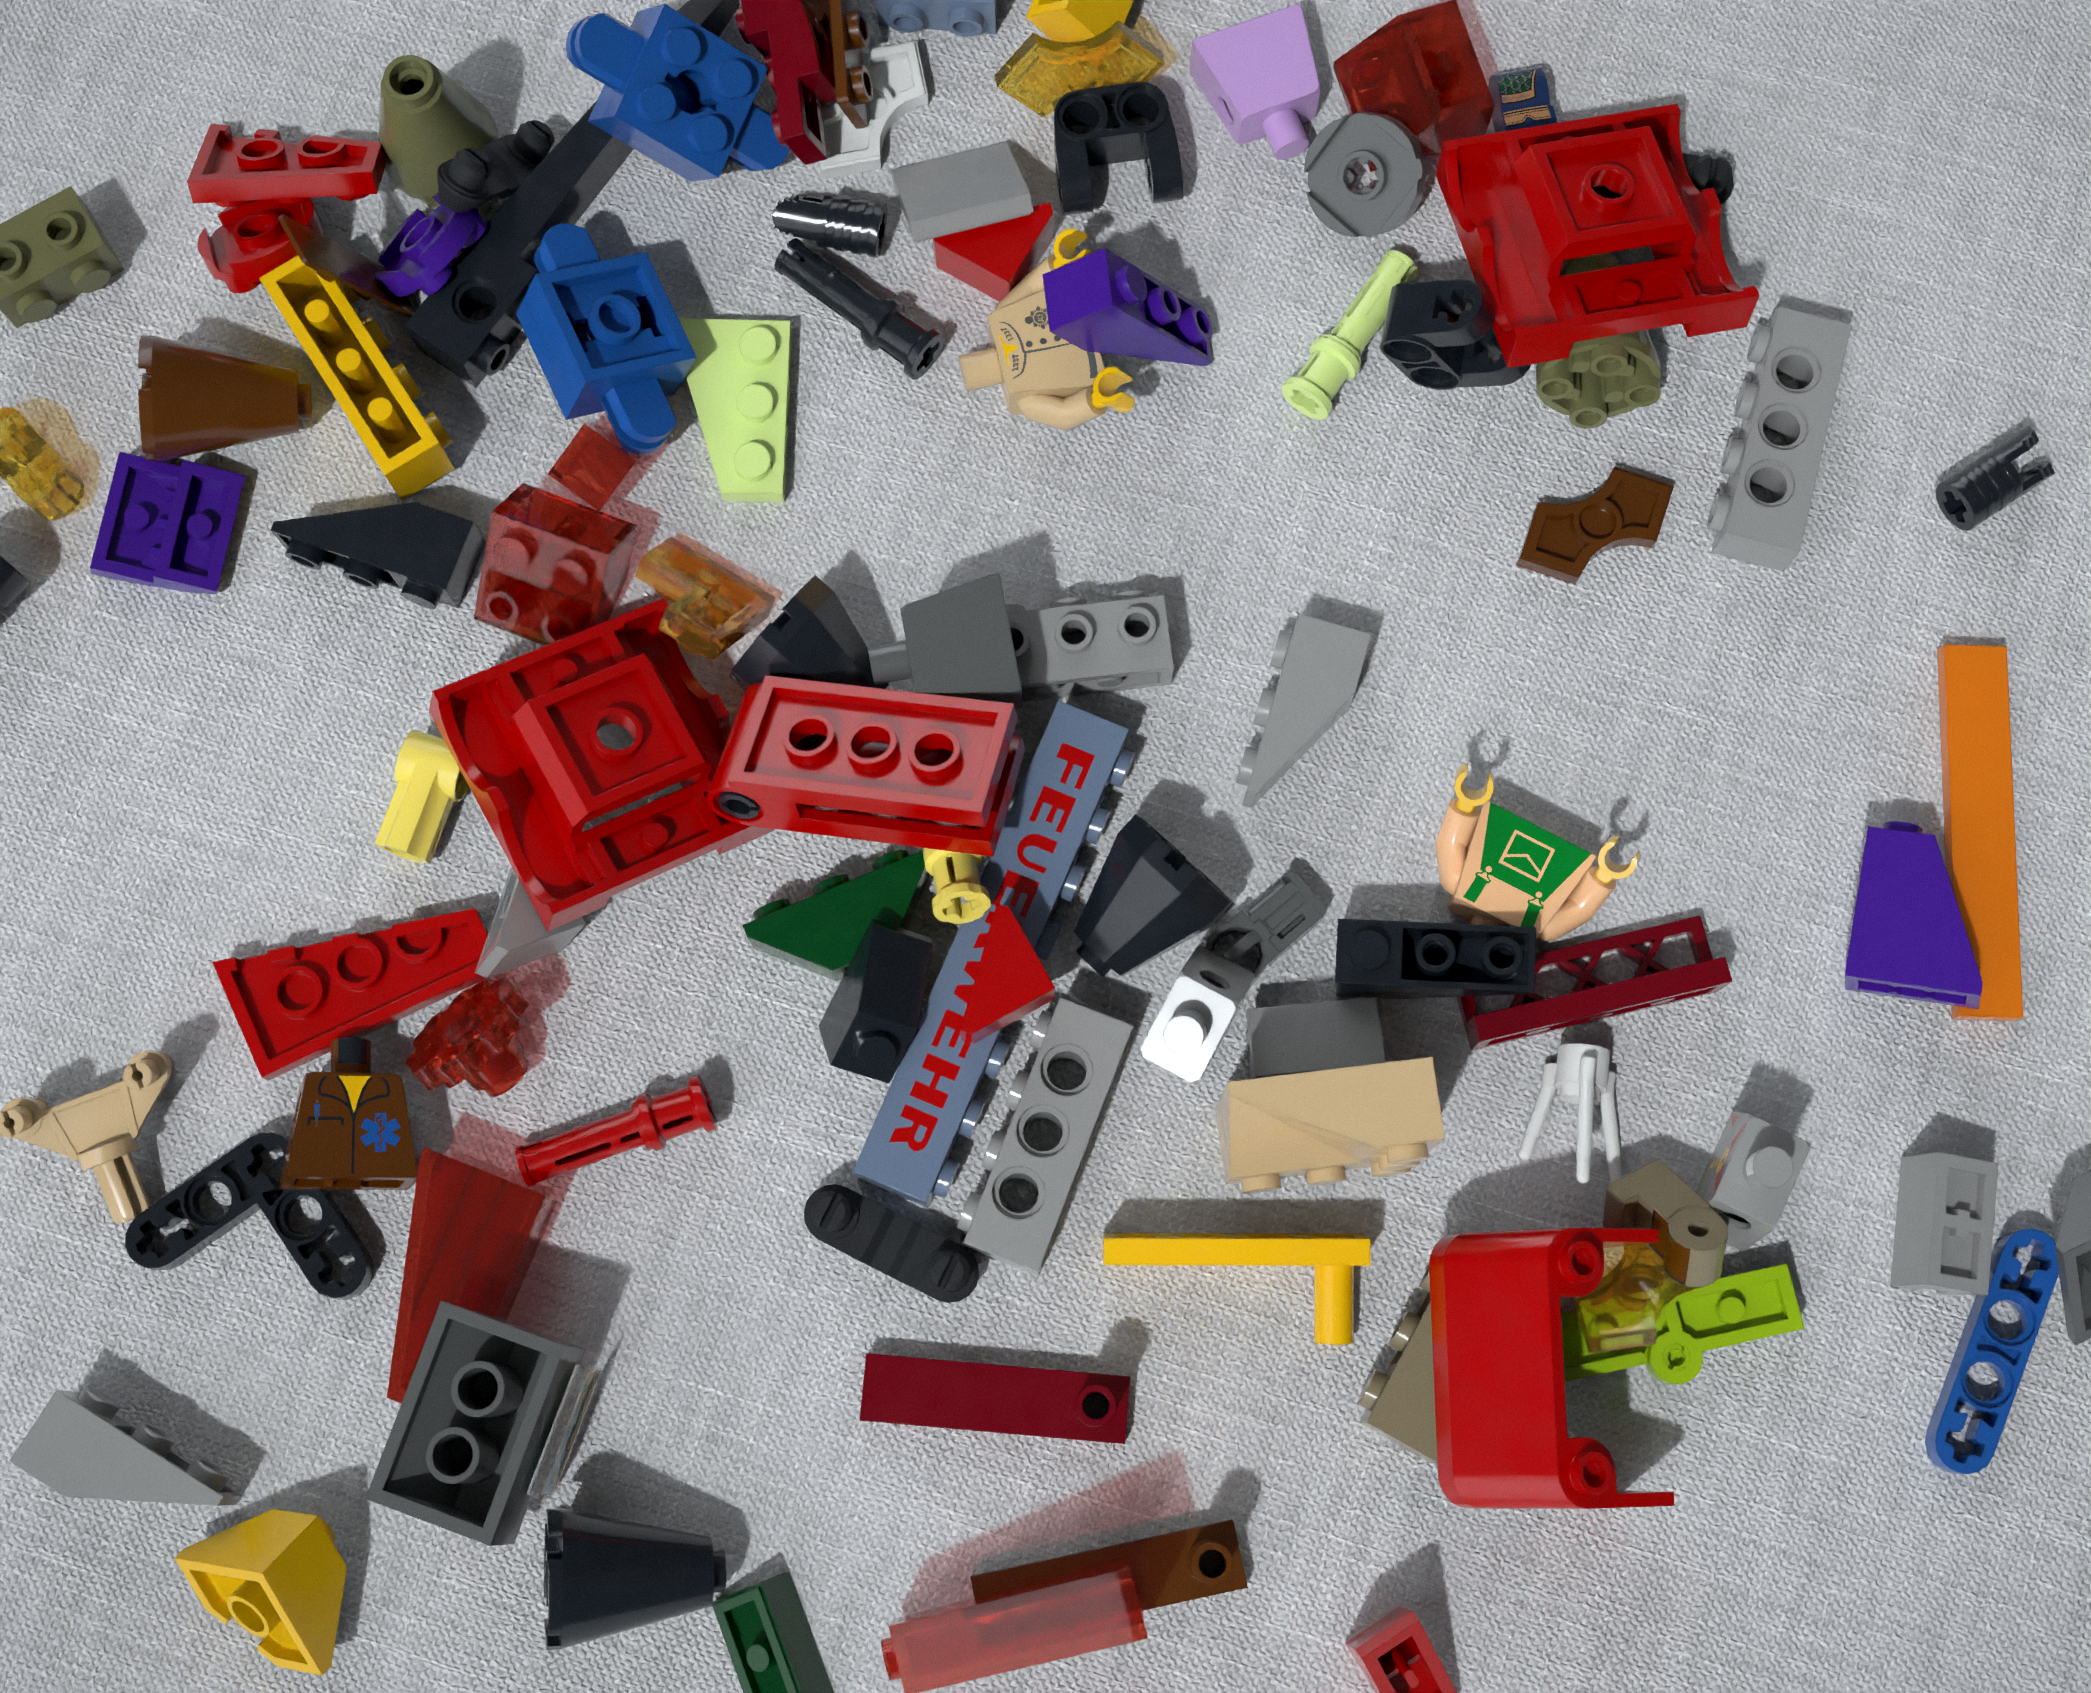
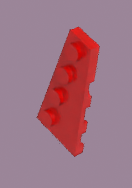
M473 908L395 924L390 929L365 934L355 932L332 937L331 941L302 947L292 945L268 950L267 954L243 959L234 957L212 963L262 1078L269 1081L331 1052V1041L344 1037L361 1038L486 979L476 974L475 970L488 935V929L480 912Z

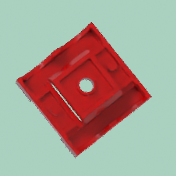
M1678 104L1443 141L1435 175L1475 282L1491 299L1495 307V319L1492 327L1508 368L1568 358L1573 342L1682 324L1687 337L1747 327L1760 295L1756 286L1744 287L1743 289L1739 287L1728 269L1720 234V212L1722 207L1714 188L1704 189L1700 192L1688 175L1680 143L1681 111ZM1606 186L1610 191L1621 194L1622 197L1615 199L1604 198L1598 195L1592 188ZM1644 246H1650L1655 257L1653 261L1559 276L1563 260Z
M664 598L432 691L429 713L547 932L606 906L610 896L713 850H717L720 855L775 830L728 821L716 814L707 803L706 797L730 733L729 713L718 693L713 695L707 692L687 666L675 639L670 620V608ZM607 724H618L629 731L633 743L622 750L610 749L601 743L597 730ZM679 782L682 786V789L582 832L585 822Z

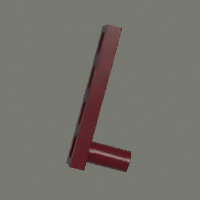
M866 1353L860 1421L1125 1444L1130 1376Z

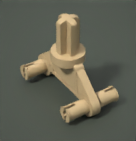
M148 1050L140 1052L132 1057L124 1069L123 1081L50 1107L46 1101L39 1098L27 1096L15 1098L6 1103L0 1112V1135L7 1138L13 1137L68 1156L71 1160H78L82 1170L93 1168L113 1221L116 1223L131 1221L151 1207L131 1152L140 1149L136 1137L141 1134L143 1125L174 1071V1061L169 1055L159 1051Z

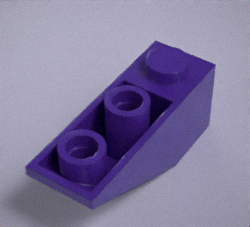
M1102 248L1042 275L1050 332L1080 349L1089 352L1198 366L1212 364L1209 339L1212 338L1213 328L1206 310L1201 305L1196 304L1107 248Z

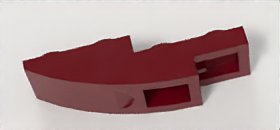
M741 0L742 7L736 9L737 26L745 43H752L765 58L764 63L768 68L766 74L770 85L776 93L777 109L772 111L771 120L778 142L783 147L788 146L805 165L828 159L821 104L836 100L834 61L829 40L815 10L808 0Z

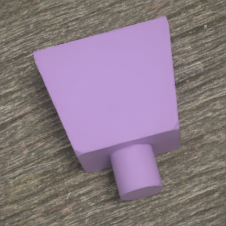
M1299 3L1192 40L1189 70L1235 142L1245 144L1267 136L1274 155L1278 160L1297 156L1308 147L1309 141L1301 124L1309 122L1316 117L1320 98V84L1303 11Z

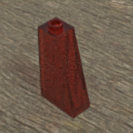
M426 1147L424 1148L418 1165L387 1398L402 1404L441 1301L505 1321L507 1320L557 1201Z
M1129 1556L893 1619L888 1626L891 1637L882 1639L881 1647L890 1681L901 1679L905 1693H919L1147 1639L1148 1634Z

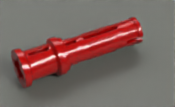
M698 1074L689 1077L688 1085L655 1097H651L647 1093L638 1095L636 1100L631 1102L632 1108L574 1127L568 1131L525 1146H517L515 1148L516 1159L525 1183L528 1187H531L538 1182L594 1164L645 1145L647 1150L654 1149L658 1151L666 1147L667 1140L704 1128L708 1133L718 1130L715 1111L701 1076Z

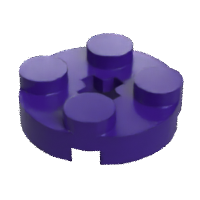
M438 193L432 196L440 206L434 209L428 216L417 208L398 227L378 258V261L386 268V271H375V278L397 297L407 296L419 288L427 296L437 292L452 274V268L448 264L461 248H467L474 244L486 230L488 222L479 214L478 206L467 212L459 213L445 207L439 200Z

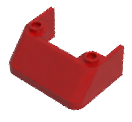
M1554 1228L1466 1232L1447 1235L1436 1243L1430 1255L1429 1277L1437 1464L1440 1487L1444 1495L1453 1504L1463 1508L1597 1509L1675 1506L1674 1492L1617 1490L1615 1464L1608 1449L1601 1442L1593 1438H1568L1560 1297H1582L1590 1294L1597 1288L1604 1272L1603 1248L1659 1243L1658 1229Z

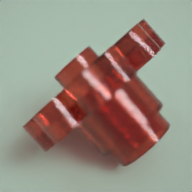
M502 977L492 984L488 980L479 982L471 989H467L457 995L447 1010L437 1013L427 1022L424 1030L413 1041V1046L416 1050L408 1057L406 1065L410 1068L413 1075L430 1091L442 1084L447 1088H452L466 1080L474 1090H484L490 1097L504 1094L523 1078L529 1067V1061L523 1055L524 1046L515 1037L523 1026V1020L520 1016L528 1008L529 1002L507 977Z

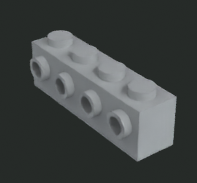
M1129 590L1112 596V601L1088 604L1085 598L1068 597L1051 602L1050 608L1025 611L1022 605H1006L1022 688V702L1171 685L1174 664L1164 595L1149 596V593L1144 590Z

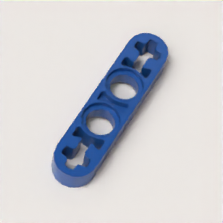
M2025 1229L2008 1233L1998 1240L1992 1250L1988 1295H1976L1926 1431L1925 1446L1927 1455L1934 1465L1944 1472L1953 1474L1976 1473L1988 1466L1994 1456L2059 1275L2055 1241L2043 1231ZM2029 1244L2033 1246L2031 1257L2040 1262V1267L2036 1270L2026 1271L2021 1278L2018 1289L2031 1291L2030 1298L2021 1292L2000 1289L1999 1287L2001 1281L2005 1284L2017 1281L2022 1263L2012 1257L2013 1250L2027 1248ZM1999 1301L2007 1302L2014 1306L2020 1316V1329L2009 1340L1994 1334L1989 1326V1311ZM1977 1362L1989 1365L1998 1377V1390L1994 1397L1988 1401L1978 1400L1967 1389L1966 1374L1970 1367ZM1956 1403L1966 1410L1987 1413L1985 1422L1981 1419L1970 1420L1966 1430L1965 1440L1974 1445L1972 1455H1959L1954 1460V1447L1945 1442L1948 1432H1961L1968 1417L1967 1413L1955 1412Z

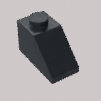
M873 918L871 919L818 1026L830 1066L890 1084L918 1028L933 945L930 937Z

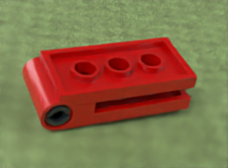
M765 675L762 683L748 686L743 694L706 800L709 807L716 814L728 821L741 825L994 857L1025 748L1022 735L1013 734L1018 720L1013 703Z

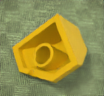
M272 1509L190 1545L175 1557L176 1562L204 1608L225 1625L234 1618L248 1632L263 1637L264 1639L258 1645L257 1650L276 1666L321 1676L332 1666L347 1566L334 1545V1532L322 1518L312 1513L303 1514Z

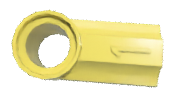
M413 729L409 732L400 748L395 766V780L398 784L374 844L380 849L417 863L431 864L454 801L460 802L464 798L469 785L444 739Z

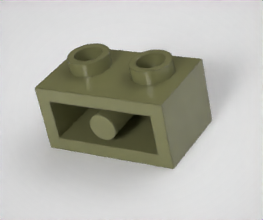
M71 186L0 224V310L16 328L26 323L38 322L49 317L57 306L81 293H90L102 288L110 280V277L125 270L91 211Z

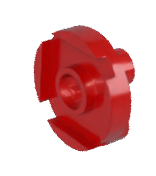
M310 198L293 204L279 203L275 199L253 200L238 206L225 208L217 215L222 226L215 230L211 237L205 227L198 238V251L211 275L216 279L224 281L230 292L245 293L253 290L261 283L260 277L296 257L298 254L278 217L284 214L323 235L324 227L322 220Z

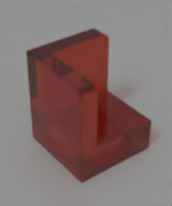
M591 419L583 424L548 475L600 512L641 456L624 450L614 435Z

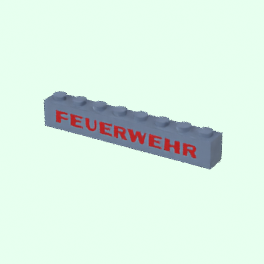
M1058 700L1002 828L994 857L990 856L980 879L981 885L989 891L991 907L985 911L981 918L961 924L920 1016L917 1031L899 1064L854 1167L853 1173L858 1179L926 1208H929L934 1194L944 1199L947 1196L960 1162L950 1158L960 1134L968 1138L972 1137L986 1103L977 1099L976 1096L985 1075L997 1078L1011 1045V1042L1001 1039L1007 1026L975 1044L961 1040L960 1027L996 904L1010 907L1037 957L1047 961L1061 929V925L1053 922L1052 919L1061 898L1072 903L1086 870L1085 866L1077 864L1086 841L1097 845L1109 818L1111 810L1101 805L1110 784L1121 788L1133 762L1135 753L1126 749L1129 729Z

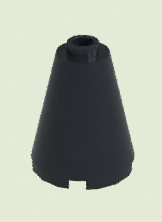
M562 1508L546 1509L547 1523L545 1524L544 1598H546V1607H548V1618L544 1619L546 1650L567 1648L712 1607L714 1593L725 1592L726 1590L725 1551H713L711 1537Z

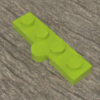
M1787 1263L1719 1278L1713 1284L1704 1287L1682 1286L1561 1313L1565 1382L1645 1364L1649 1373L1657 1381L1667 1385L1684 1384L1693 1380L1700 1372L1703 1363V1351L1805 1329Z

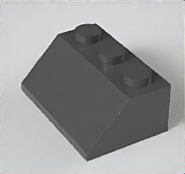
M441 1301L365 1499L489 1546L514 1544L587 1349L515 1323Z

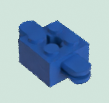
M662 4L637 11L630 27L608 13H597L579 20L568 32L566 51L569 61L579 70L604 84L588 122L686 180L693 182L719 178L727 159L732 160L748 171H762L774 169L782 164L788 156L789 147L781 146L775 136L771 113L753 103L768 68L668 5Z
M573 224L553 226L544 234L540 246L534 254V262L539 274H535L516 315L565 420L605 411L615 435L625 451L637 455L651 454L660 449L676 425V417L666 397L675 395L697 358L647 252L601 261L588 232L583 227ZM587 333H588L589 337L592 339V341H589V339H588V337H587Z

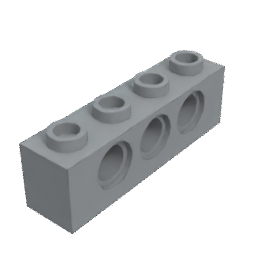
M1779 306L1766 327L1757 325L1747 354V361L1756 363L1752 382L1746 380L1743 382L1734 408V417L1743 419L1738 438L1730 437L1720 468L1721 473L1729 475L1725 495L1717 493L1708 517L1707 529L1716 531L1711 553L1784 571L1800 552L1851 331V324ZM1777 374H1787L1793 377L1799 384L1800 389L1795 390L1785 387L1778 380ZM1763 429H1773L1781 433L1787 442V446H1778L1771 443L1764 435ZM1750 485H1760L1768 489L1774 498V503H1765L1755 498L1750 490Z
M1063 998L1059 999L1054 1014L1042 1010L1029 1043L1030 1047L1039 1050L1030 1074L1022 1070L1018 1071L1005 1104L1006 1107L1015 1110L1006 1134L997 1130L994 1131L981 1167L991 1170V1174L982 1195L970 1192L957 1225L958 1229L967 1232L963 1242L965 1248L1033 1275H1039L1129 1043L1133 1025ZM1060 1059L1075 1060L1083 1067L1085 1079L1075 1089H1059L1048 1078L1047 1074L1051 1065ZM1036 1119H1050L1059 1126L1062 1138L1055 1148L1049 1151H1037L1026 1143L1024 1139L1025 1129ZM1025 1179L1036 1187L1038 1200L1033 1208L1024 1213H1014L1002 1205L1000 1193L1004 1185L1009 1181Z

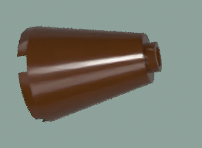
M141 335L138 369H146V373L142 374V387L138 389L141 443L143 453H146V461L159 462L298 433L300 420H312L311 383H299L298 370L158 336Z

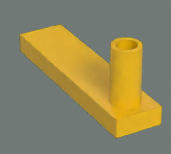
M1102 1233V1260L1104 1265L1314 1266V1342L1330 1345L1354 1343V1266H1371L1370 1238L1363 1233Z

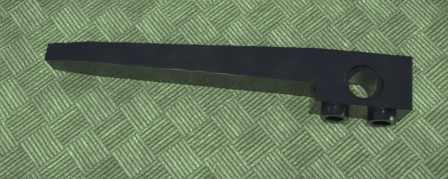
M689 0L677 12L719 37L735 14L736 9L739 8L740 2L739 0ZM596 102L489 219L482 236L474 244L465 248L451 266L452 274L447 282L437 292L427 296L405 324L419 351L475 388L479 386L486 375L491 376L500 370L509 355L510 344L523 329L516 313L535 274H539L534 262V254L540 246L544 234L551 227L558 224L575 225L634 149L588 122ZM485 306L495 307L494 312L488 318L479 321L470 320L471 315L477 309Z

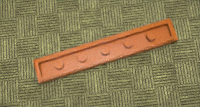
M1944 644L1937 650L1945 865L1983 982L1979 1009L1951 1005V1019L2016 1022L2023 1018L2007 646Z

